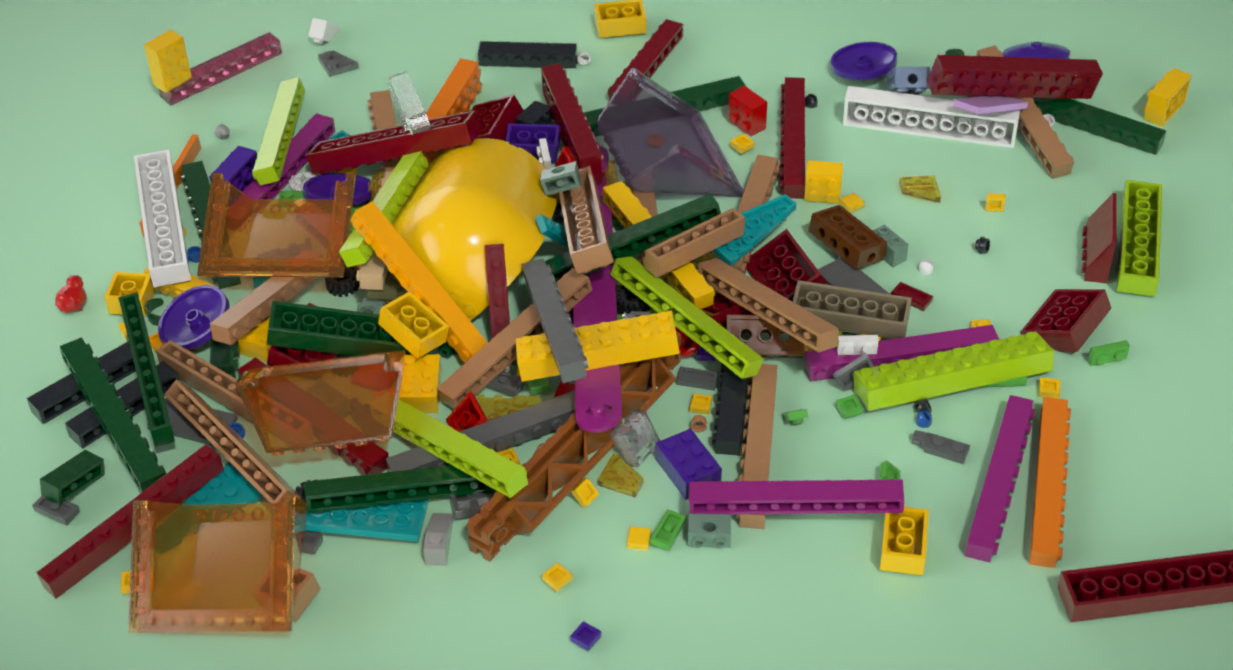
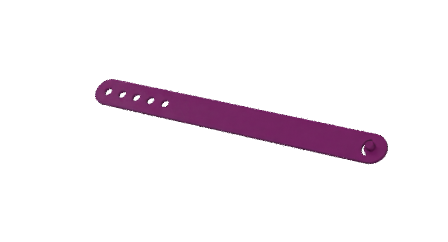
M599 145L600 152L604 156V162H601L604 168L605 176L602 177V184L597 185L607 234L609 235L613 233L612 212L603 202V187L610 185L609 154L605 147ZM614 263L586 275L590 279L592 291L573 307L574 328L617 321L615 278L610 275ZM620 364L586 370L587 377L575 380L576 420L581 429L588 432H604L612 429L621 421Z

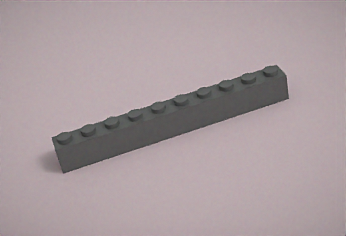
M544 258L521 264L525 282L562 382L566 383L587 377L585 370L589 368L587 358L584 356L583 348L580 345L578 335L575 333L574 325L571 323L570 315L567 313L566 305L563 303L562 295L559 292L550 265H546Z
M575 391L460 431V433H464L467 437L480 442L495 452L502 451L558 430L561 425H564L573 413H576ZM421 447L386 458L388 472L451 465Z

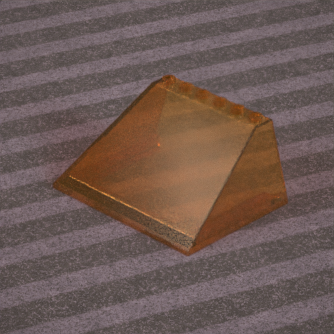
M346 172L347 178L344 182L336 181L334 199H251L230 184L229 181L224 180L222 173H212L197 276L344 277L346 264L339 251L351 232L352 222L350 220L354 210L356 173Z
M402 350L250 368L236 381V387L265 452L272 453V456L284 455V451L293 450V453H302L307 448L320 451L325 450L326 446L334 445V448L347 447L348 443H355V446L368 444L367 441L376 440V443L388 442V438H392L406 352Z
M282 496V501H284L282 503L186 505L147 502L143 500L133 501L128 633L291 632L306 527V502L294 496Z

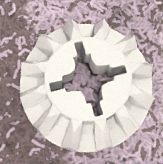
M297 172L289 180L290 188L294 191H303V184L310 178L316 177V175H313L311 172Z

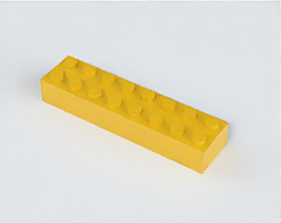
M672 311L574 328L580 345L583 348L584 356L587 358L589 368L585 370L680 354ZM545 333L516 338L517 364L522 382L560 375Z

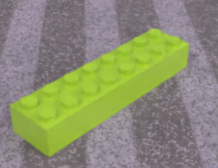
M1134 180L1125 181L1121 208L1117 292L1153 297L1156 295L1160 272L1163 184Z

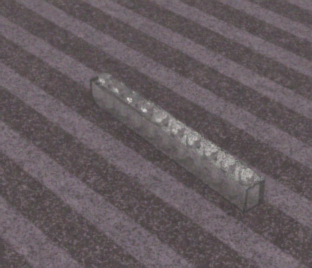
M408 71L390 76V82L387 84L405 131L409 130L410 134L413 135L430 129L431 126L426 111Z

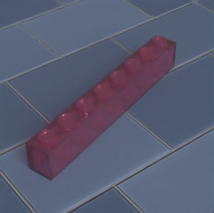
M268 32L190 68L192 78L167 93L159 89L160 97L172 106L282 54L280 40Z

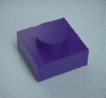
M698 345L696 361H716L713 355Z
M583 621L572 633L570 639L571 642L590 651L602 637L599 629Z

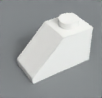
M313 18L308 37L313 38V42L323 44V41L329 43L340 30V27L328 21Z

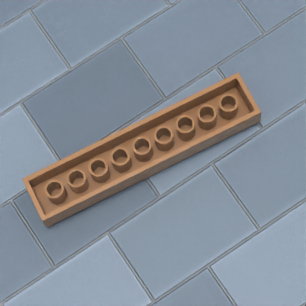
M590 166L579 169L581 174L580 187L559 192L569 252L577 274L588 273L594 268L606 267L614 262L598 189Z

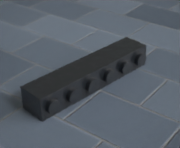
M480 41L478 49L479 66L541 68L542 66L561 64L562 68H576L577 43Z
M129 341L98 358L101 370L105 369L108 374L109 383L115 384L136 372ZM72 374L65 376L27 398L31 412L42 424L49 422L86 400Z
M163 361L156 366L163 394H165L175 380H179V376L172 367ZM138 377L117 390V397H122L125 404L124 408L125 410H130L132 417L145 409ZM91 407L65 423L69 437L82 449L106 434Z
M721 362V373H724V375L719 377V387H722V390L718 389L717 401H720V404H716L715 415L719 416V418L714 419V430H717V433H713L712 445H716L715 454L740 456L748 378L742 379Z

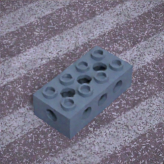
M894 67L887 73L886 91L920 95L929 88L927 79L930 74V67Z

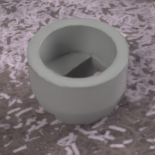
M220 124L215 131V135L221 139H226L230 135V130L227 126Z

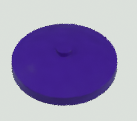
M880 42L850 44L836 51L831 57L832 71L842 78L851 80L877 78L887 74L897 65L896 50Z
M1029 42L1008 47L1003 51V56L1070 59V50L1053 43Z
M348 173L319 175L310 178L303 184V195L306 199L328 206L360 204L371 199L375 193L374 183L370 179Z
M201 285L183 292L162 313L158 324L160 338L164 343L171 340L186 350L202 345L212 338L210 323L230 309L228 298L221 289L212 285Z

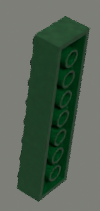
M272 301L266 345L399 362L401 355H412L378 324L380 314Z

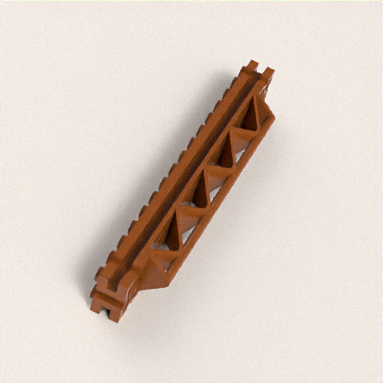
M676 332L678 347H680L681 334ZM679 350L680 354L620 365L622 419L629 415L632 417L634 414H644L675 382L676 377L670 370H673L681 362V350ZM573 413L564 425H561L557 432L551 438H548L539 450L534 452L531 459L527 463L522 464L527 471L528 485L511 498L496 491L494 496L482 505L480 514L477 513L475 516L470 517L467 522L470 551L477 554L481 550L483 558L490 562L500 552V547L503 544L506 546L515 535L533 532L617 443L615 440L618 441V439L615 437V434L619 430L626 433L631 428L630 419H627L623 425L621 419L616 428L613 427L604 432H588L579 427L576 413ZM598 450L588 461V455ZM562 486H564V487L553 497V492L556 491L557 489L561 488Z

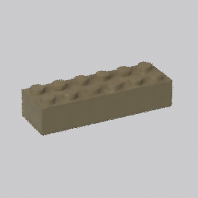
M798 280L793 302L839 328L838 331L878 335V337L888 339L906 337L912 298Z

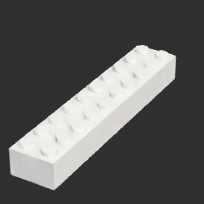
M848 86L845 97L843 125L1014 148L1020 110L976 114L955 107L953 105L954 100Z
M163 150L135 155V170L149 272L153 287L191 280L170 151Z

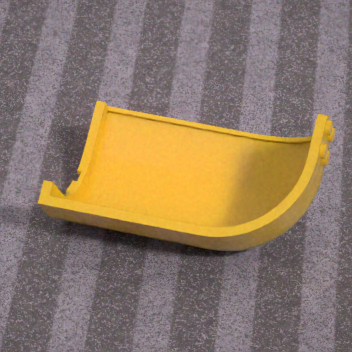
M474 139L469 146L463 147L459 145L451 150H445L429 164V167L392 223V226L470 321L489 305L485 245L504 244L508 287L523 270L521 264L527 263L532 259L545 238L540 232L536 217L542 214L552 219L559 199V192L545 195L540 177L541 171L546 170V168L532 154L521 147L518 148L510 145L509 142L498 139Z

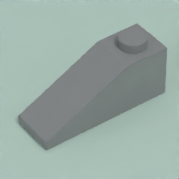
M432 514L426 530L423 547L425 565L447 566L454 514Z

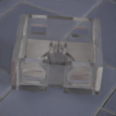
M634 409L624 419L625 423L619 424L610 434L627 467H639L655 450V443L660 441L646 410Z

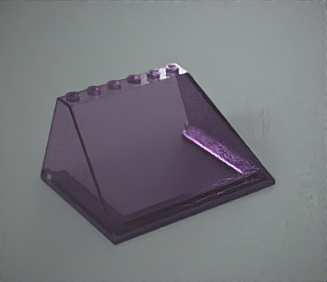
M632 67L596 120L599 126L598 130L603 134V140L609 146L608 150L614 156V162L619 166L620 174L625 178V184L630 189L634 188L639 192L707 195L711 193L712 196L742 197L744 189L701 112Z

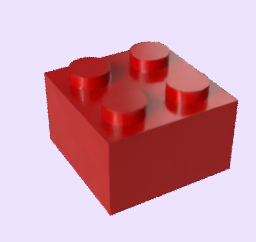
M746 86L729 93V121L749 136L765 130L767 101Z

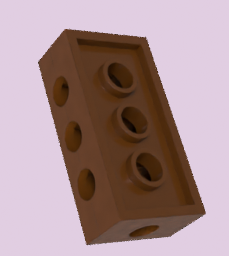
M841 205L812 213L808 232L855 270L884 259L888 242Z
M727 315L726 330L761 357L803 358L805 355L804 343L787 334L790 338L788 341L781 340L779 335L785 332L757 315ZM743 332H747L751 338L743 340L740 335ZM767 333L770 339L764 341L761 339L760 334Z

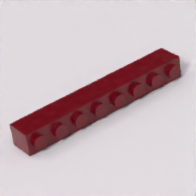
M665 19L659 25L649 41L645 42L644 47L638 51L628 67L617 77L615 83L609 87L607 94L610 104L626 103L636 98L683 38V23Z

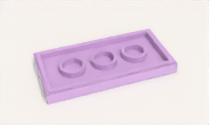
M981 96L954 99L953 105L976 114L1026 109L1028 102L1013 97Z

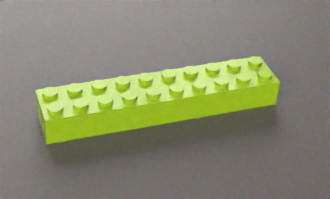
M1028 332L1019 336H1010L1005 339L991 340L982 344H973L972 346L955 348L945 352H936L935 354L918 356L908 360H899L898 362L881 364L871 368H862L861 370L854 371V392L867 410L872 411L923 398H931L1053 371L1054 350L1037 332Z

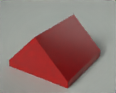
M469 392L446 418V421L454 430L460 432L486 423L488 419L473 392Z

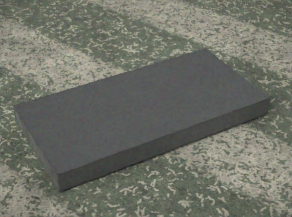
M841 257L818 269L829 285L890 294L860 269L855 270Z
M165 398L174 436L214 446ZM213 409L228 425L238 420L237 414Z

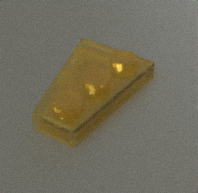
M477 395L478 403L488 421L541 403L539 396L515 395L513 398H502V395H495L494 398L484 397V395Z

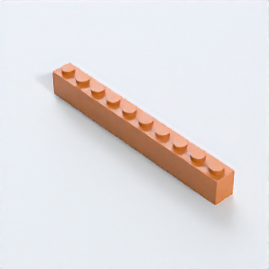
M1043 397L1040 413L1029 564L1056 568L1057 560L1062 559L1063 548L1059 547V544H1062L1064 531H1060V527L1063 528L1065 515H1061V511L1064 512L1066 499H1062V496H1065L1067 487L1063 480L1067 478L1068 468H1064V465H1067L1068 453L1065 450H1068L1069 438H1066V435H1069L1070 423H1067V420L1069 421L1071 416L1068 400Z

